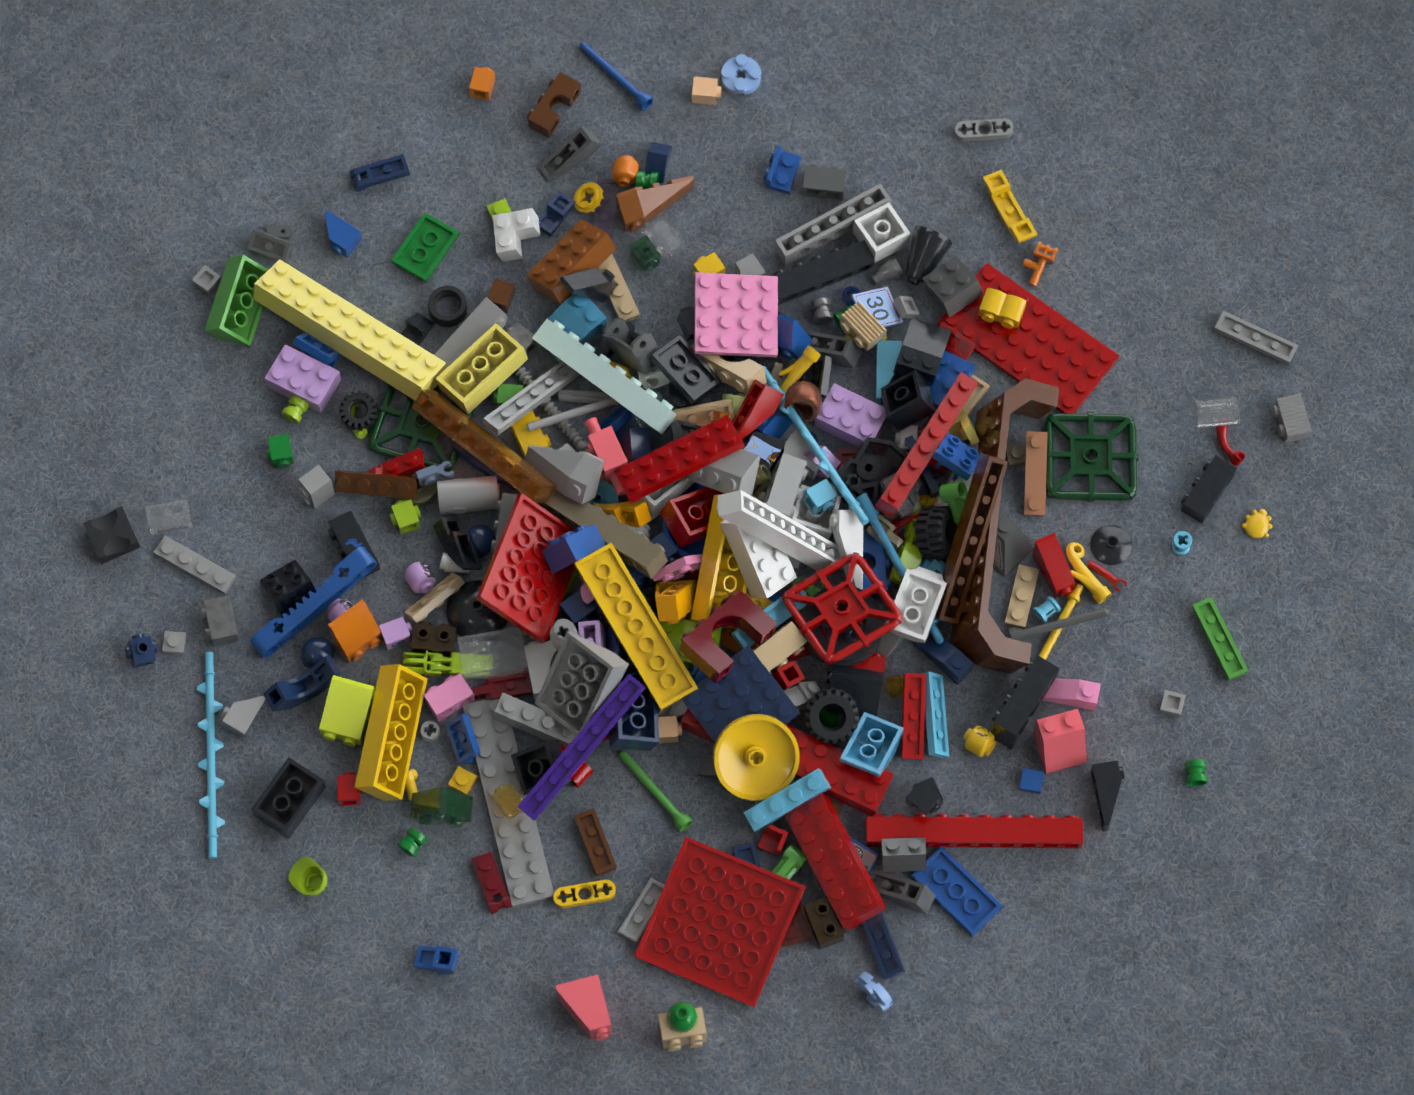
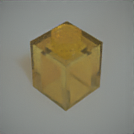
M508 783L506 786L503 784L494 791L493 801L508 820L522 812L517 806L523 799L511 783Z

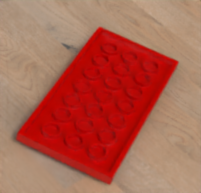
M986 263L975 276L980 284L983 295L951 317L945 313L937 325L940 326L942 321L966 336L977 344L974 349L976 353L1017 382L1027 378L1058 387L1059 394L1056 409L1061 413H1076L1117 362L1120 355L996 268ZM987 288L996 289L1005 294L1014 295L1026 300V307L1018 328H1005L1000 322H987L979 316V308Z

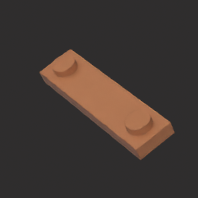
M1026 431L1024 515L1045 516L1048 432Z

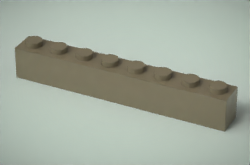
M539 476L525 490L528 498L572 529H576L584 524L586 527L595 524L605 545L612 542L622 561L648 578L652 579L668 562L665 556V549L660 544H653L642 533L637 534L630 525H623L614 515L604 513L598 505L595 504L593 506L589 501L580 504L564 496Z

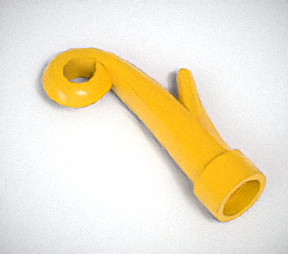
M808 345L803 351V355L795 363L779 372V376L788 374L780 389L786 392L814 362L818 361L821 354Z
M1076 542L1069 543L1066 547V554L1075 570H1070L1072 576L1086 586L1093 594L1092 597L1096 602L1101 604L1112 593L1098 581L1079 559L1085 554L1083 546Z

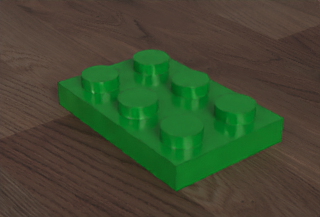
M424 212L391 262L427 283L459 237V232Z

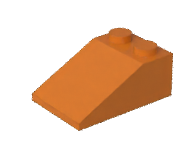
M363 599L328 624L333 644L348 663L362 658L367 649L377 647L383 638L381 630Z

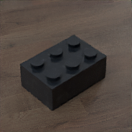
M288 757L251 808L254 817L289 839L326 788L324 779Z

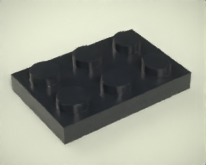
M680 335L649 358L691 404L721 382V379L698 354H694V350Z

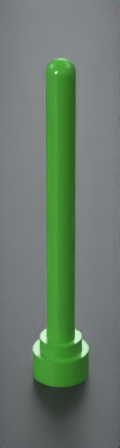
M624 750L620 751L619 757L674 818V826L680 832L688 828L693 822L689 815L683 812L680 813Z

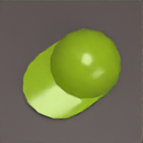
M310 857L300 858L291 868L289 881L300 893L312 897L319 895L326 888L327 874Z

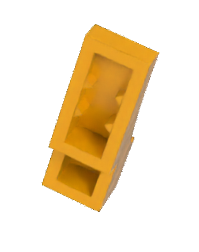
M637 500L633 503L628 501L613 504H596L607 515H614L623 525L628 524L632 527H642L651 521L646 501Z

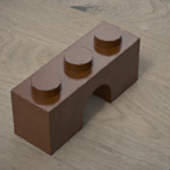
M561 72L557 77H553L547 92H543L540 95L536 108H532L528 113L529 128L550 138L560 123L559 114L551 109L552 106L557 103H563L571 107L581 93V83Z

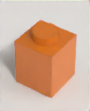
M475 67L469 86L470 97L490 101L496 80L495 71L487 67Z

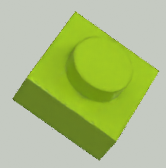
M506 199L487 205L492 221L493 215L511 212Z

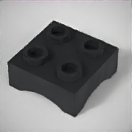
M122 506L102 517L83 523L101 564L140 548Z

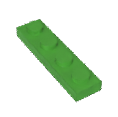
M1210 597L1193 604L1192 609L1227 680L1230 681L1247 674L1248 669L1213 598Z

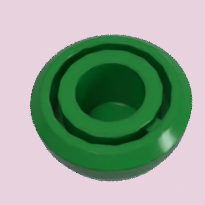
M677 1002L667 1012V1023L676 1032H688L697 1023V1012L687 1002Z

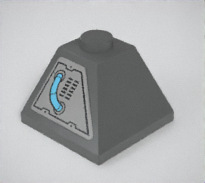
M1003 514L998 518L993 567L1005 577L1033 547L1021 528L1006 514Z

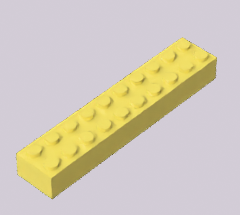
M279 259L254 283L253 299L418 403H421L438 385L436 377L446 369V362Z

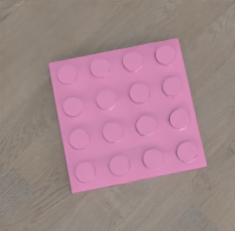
M695 272L694 354L777 358L778 276Z

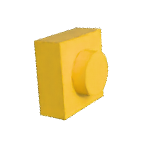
M458 766L448 786L467 796L477 780V775Z

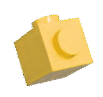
M713 252L695 261L692 274L693 277L695 272L725 274V266L716 253Z

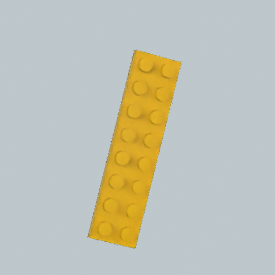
M612 542L575 562L574 566L660 711L697 690V685Z

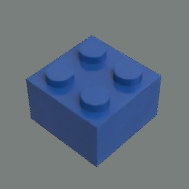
M584 524L574 529V531H569L547 543L549 547L544 549L542 553L554 574L606 545L595 524L586 527Z

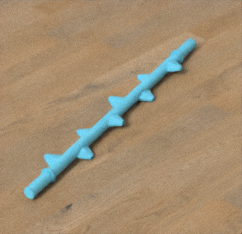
M763 366L767 385L784 394L780 403L782 406L779 409L788 414L819 460L820 464L818 467L827 472L848 503L849 509L854 512L862 525H866L869 519L859 506L860 503L855 500L826 457L828 452L819 447L792 405L788 406L787 409L784 408L786 392L779 388L778 382L773 379L767 368Z
M205 652V682L197 686V691L206 695V719L198 722V727L206 731L207 758L199 762L198 767L207 771V796L200 799L199 804L208 809V858L216 859L217 828L225 825V820L216 816V790L224 786V781L216 777L215 751L223 748L224 743L215 739L214 713L223 709V704L214 700L215 672L213 652Z

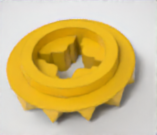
M593 182L581 185L574 194L575 208L579 212L586 214L590 211L595 212V208L601 206L600 202L604 199L602 195L604 191L598 184ZM588 193L592 196L590 203L587 201Z

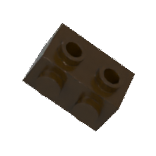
M429 622L414 623L411 651L413 653H426L428 651L450 657V654L455 653L456 627L450 624L436 626Z
M827 897L804 905V912L819 950L844 941L846 929L838 921L836 913Z

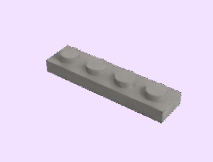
M1225 311L1222 312L1214 328L1215 332L1287 365L1290 364L1299 346Z
M167 536L163 537L153 552L157 557L223 594L227 593L237 578L235 574Z

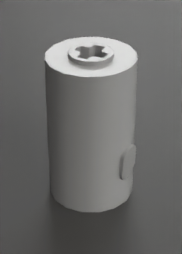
M496 475L437 481L440 515L497 509L500 491Z

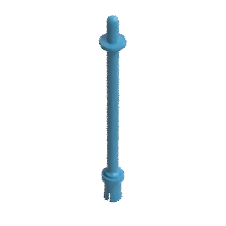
M862 494L855 500L860 503L859 506L869 519L900 578L903 580L906 569L878 520L879 511L874 508L868 494ZM934 619L930 632L935 642L942 644L944 639L936 626L940 620Z

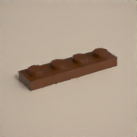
M336 470L334 492L416 499L417 477Z

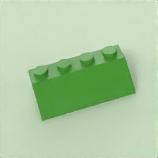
M245 255L229 257L204 331L220 340L248 347L251 346L263 309V305L253 299L254 283L268 269Z

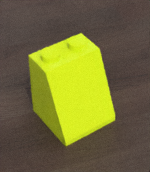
M333 675L319 727L323 738L329 741H335V739L342 740L345 745L351 747L356 745L362 746L374 699V686Z

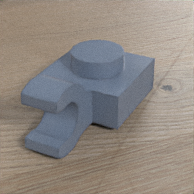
M445 461L439 466L432 465L416 471L419 485L430 486L439 480V477L445 479L454 477V471H444L445 468L450 467V462Z

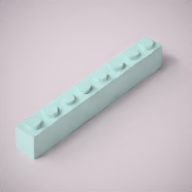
M546 319L532 339L660 434L664 433L677 415L672 411L673 406L664 399L662 402L656 399L658 395L649 388L646 391L642 389L640 381L633 376L631 379L625 376L627 372L618 365L615 368L609 364L611 360L603 354L597 356L594 353L596 349L587 342L582 345L578 342L580 337L572 331L567 334L563 331L565 326L557 320L551 322Z

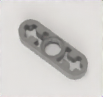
M1005 118L961 121L955 126L954 134L959 141L1007 139L1013 133V123ZM993 125H995V133H993ZM1002 125H1005L1007 132H1003L1001 129ZM981 126H986L990 131L987 134H981L978 129ZM972 127H975V134H974V135H973ZM961 128H965L967 131L966 135L962 134Z

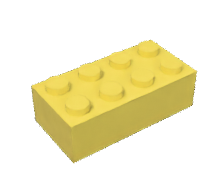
M495 323L436 377L440 390L469 414L527 361L528 357L524 347Z

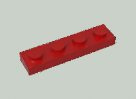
M903 674L902 728L904 730L901 738V759L923 760L926 674Z

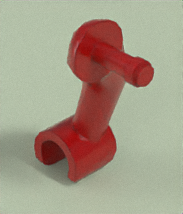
M1220 423L1216 426L1219 446L1230 458V463L1233 466H1238L1244 460L1245 454L1242 451L1235 452L1230 448L1227 442L1228 423Z
M1091 560L1087 561L1089 565L1086 567L1112 583L1117 591H1120L1116 586L1119 581H1122L1127 587L1124 579H1117L1099 564Z

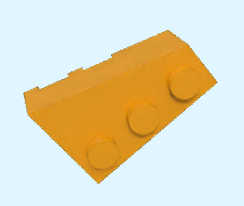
M696 580L656 582L655 599L659 622L666 621L667 624H675L681 618L686 617V614L692 612L697 588Z

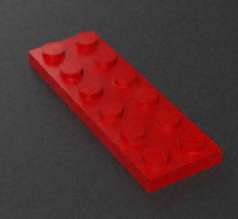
M726 415L614 472L629 501L633 503L745 446L730 418Z

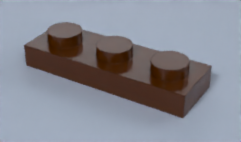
M595 809L574 815L596 876L616 870L617 866Z

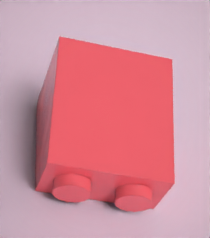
M1078 709L1036 721L1033 737L1046 774L1087 763L1085 728Z
M594 975L555 985L559 1002L591 1040L596 1039V1041L608 1039V1035L612 1034V1027L599 976Z

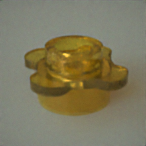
M899 675L894 676V678H887V688L893 698L897 697V695L903 696V677Z

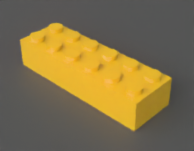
M714 495L691 614V620L697 622L703 618L706 620L711 611L717 606L721 607L729 595H735L740 590L746 595L747 585L720 524L725 519L719 517L717 512L718 495ZM723 626V628L738 629L732 626Z
M400 664L380 666L355 788L382 801L403 799L427 684V678Z

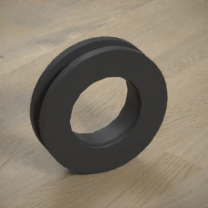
M855 587L858 592L863 591L862 589ZM823 589L816 593L813 597L816 598L821 594L827 592V590ZM871 595L864 599L870 609L880 610L877 602ZM841 603L838 604L839 608H846L848 606L847 604L844 606ZM807 604L802 617L808 623L821 614L815 606ZM865 618L863 620V633L865 636L883 626V619ZM819 625L812 629V632L827 652L830 641L823 635ZM882 636L872 641L870 646L862 647L842 660L831 663L830 666L836 664L850 667L864 662L876 651ZM807 640L805 645L809 652L816 659L825 663ZM854 642L848 644H836L833 654L837 653L838 651L842 650L843 648L849 646Z

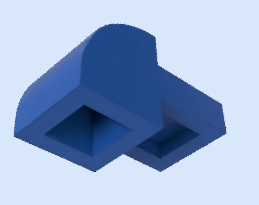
M419 945L414 967L436 971L442 975H452L455 971L459 951L441 946L434 948Z

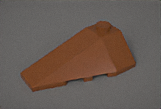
M693 176L673 179L663 186L659 185V183H654L648 189L643 190L642 186L616 194L617 213L625 231L641 229L643 225L647 224L694 188Z

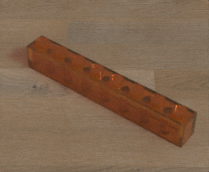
M421 390L412 406L415 411L535 503H545L549 500L557 486L553 481L435 390Z

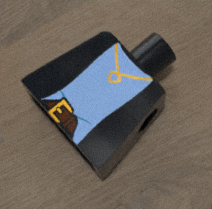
M754 431L749 440L745 438L742 440L745 446L742 449L760 455L759 465L766 466L771 473L784 453L786 442Z

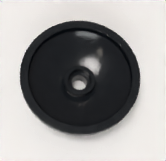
M483 580L464 583L457 593L450 596L446 608L449 624L456 627L459 636L472 641H484L493 638L504 629L508 622L476 599ZM476 603L481 604V607L478 609L474 608L473 606Z

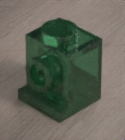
M647 235L630 245V254L644 272L649 268L652 270L660 264L661 254Z

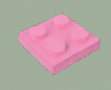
M703 554L684 556L662 567L653 577V580H662L663 583L673 579L677 581L686 577L685 573L688 571L692 573L700 570Z

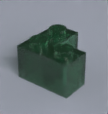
M444 787L412 793L410 818L419 821L421 825H431L432 822L437 821L448 822L453 827H461L462 824L471 822L473 797Z

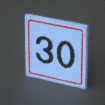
M888 287L851 296L854 304L860 301L884 328L903 323Z

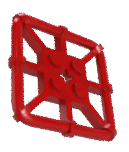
M856 552L842 557L822 570L817 569L815 574L792 586L782 596L785 607L800 628V633L805 635L818 656L825 661V664L829 665L842 660L862 647L870 646L872 641L895 629L903 620L900 610L885 590L883 581H879L866 560ZM850 563L846 581L832 587L826 577ZM857 564L872 584L861 592H858L852 584ZM818 581L827 590V592L816 598L797 594ZM874 593H878L890 612L870 609L864 599ZM793 602L813 605L821 615L806 623ZM841 603L843 606L847 604L848 606L845 611H838V604ZM867 617L890 621L866 636L857 624ZM824 622L832 630L827 652L812 632V629ZM852 627L859 640L833 654L838 634Z

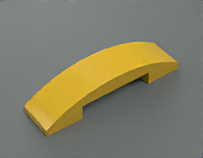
M999 170L984 176L983 181L987 191L1013 238L1018 243L1036 237L1037 232L1029 218L1025 217L1018 205L1003 171Z

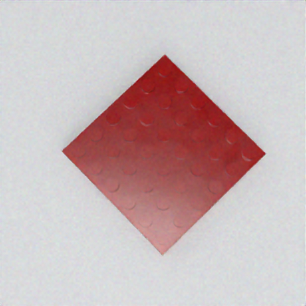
M685 837L634 957L755 1008L806 886Z

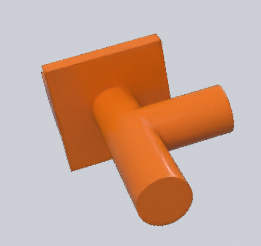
M1039 241L1034 251V257L1039 259L1036 263L1025 258L1023 266L1034 270L1029 281L1030 285L1037 286L1046 262L1054 263L1059 248L1053 249L1049 244L1045 246Z

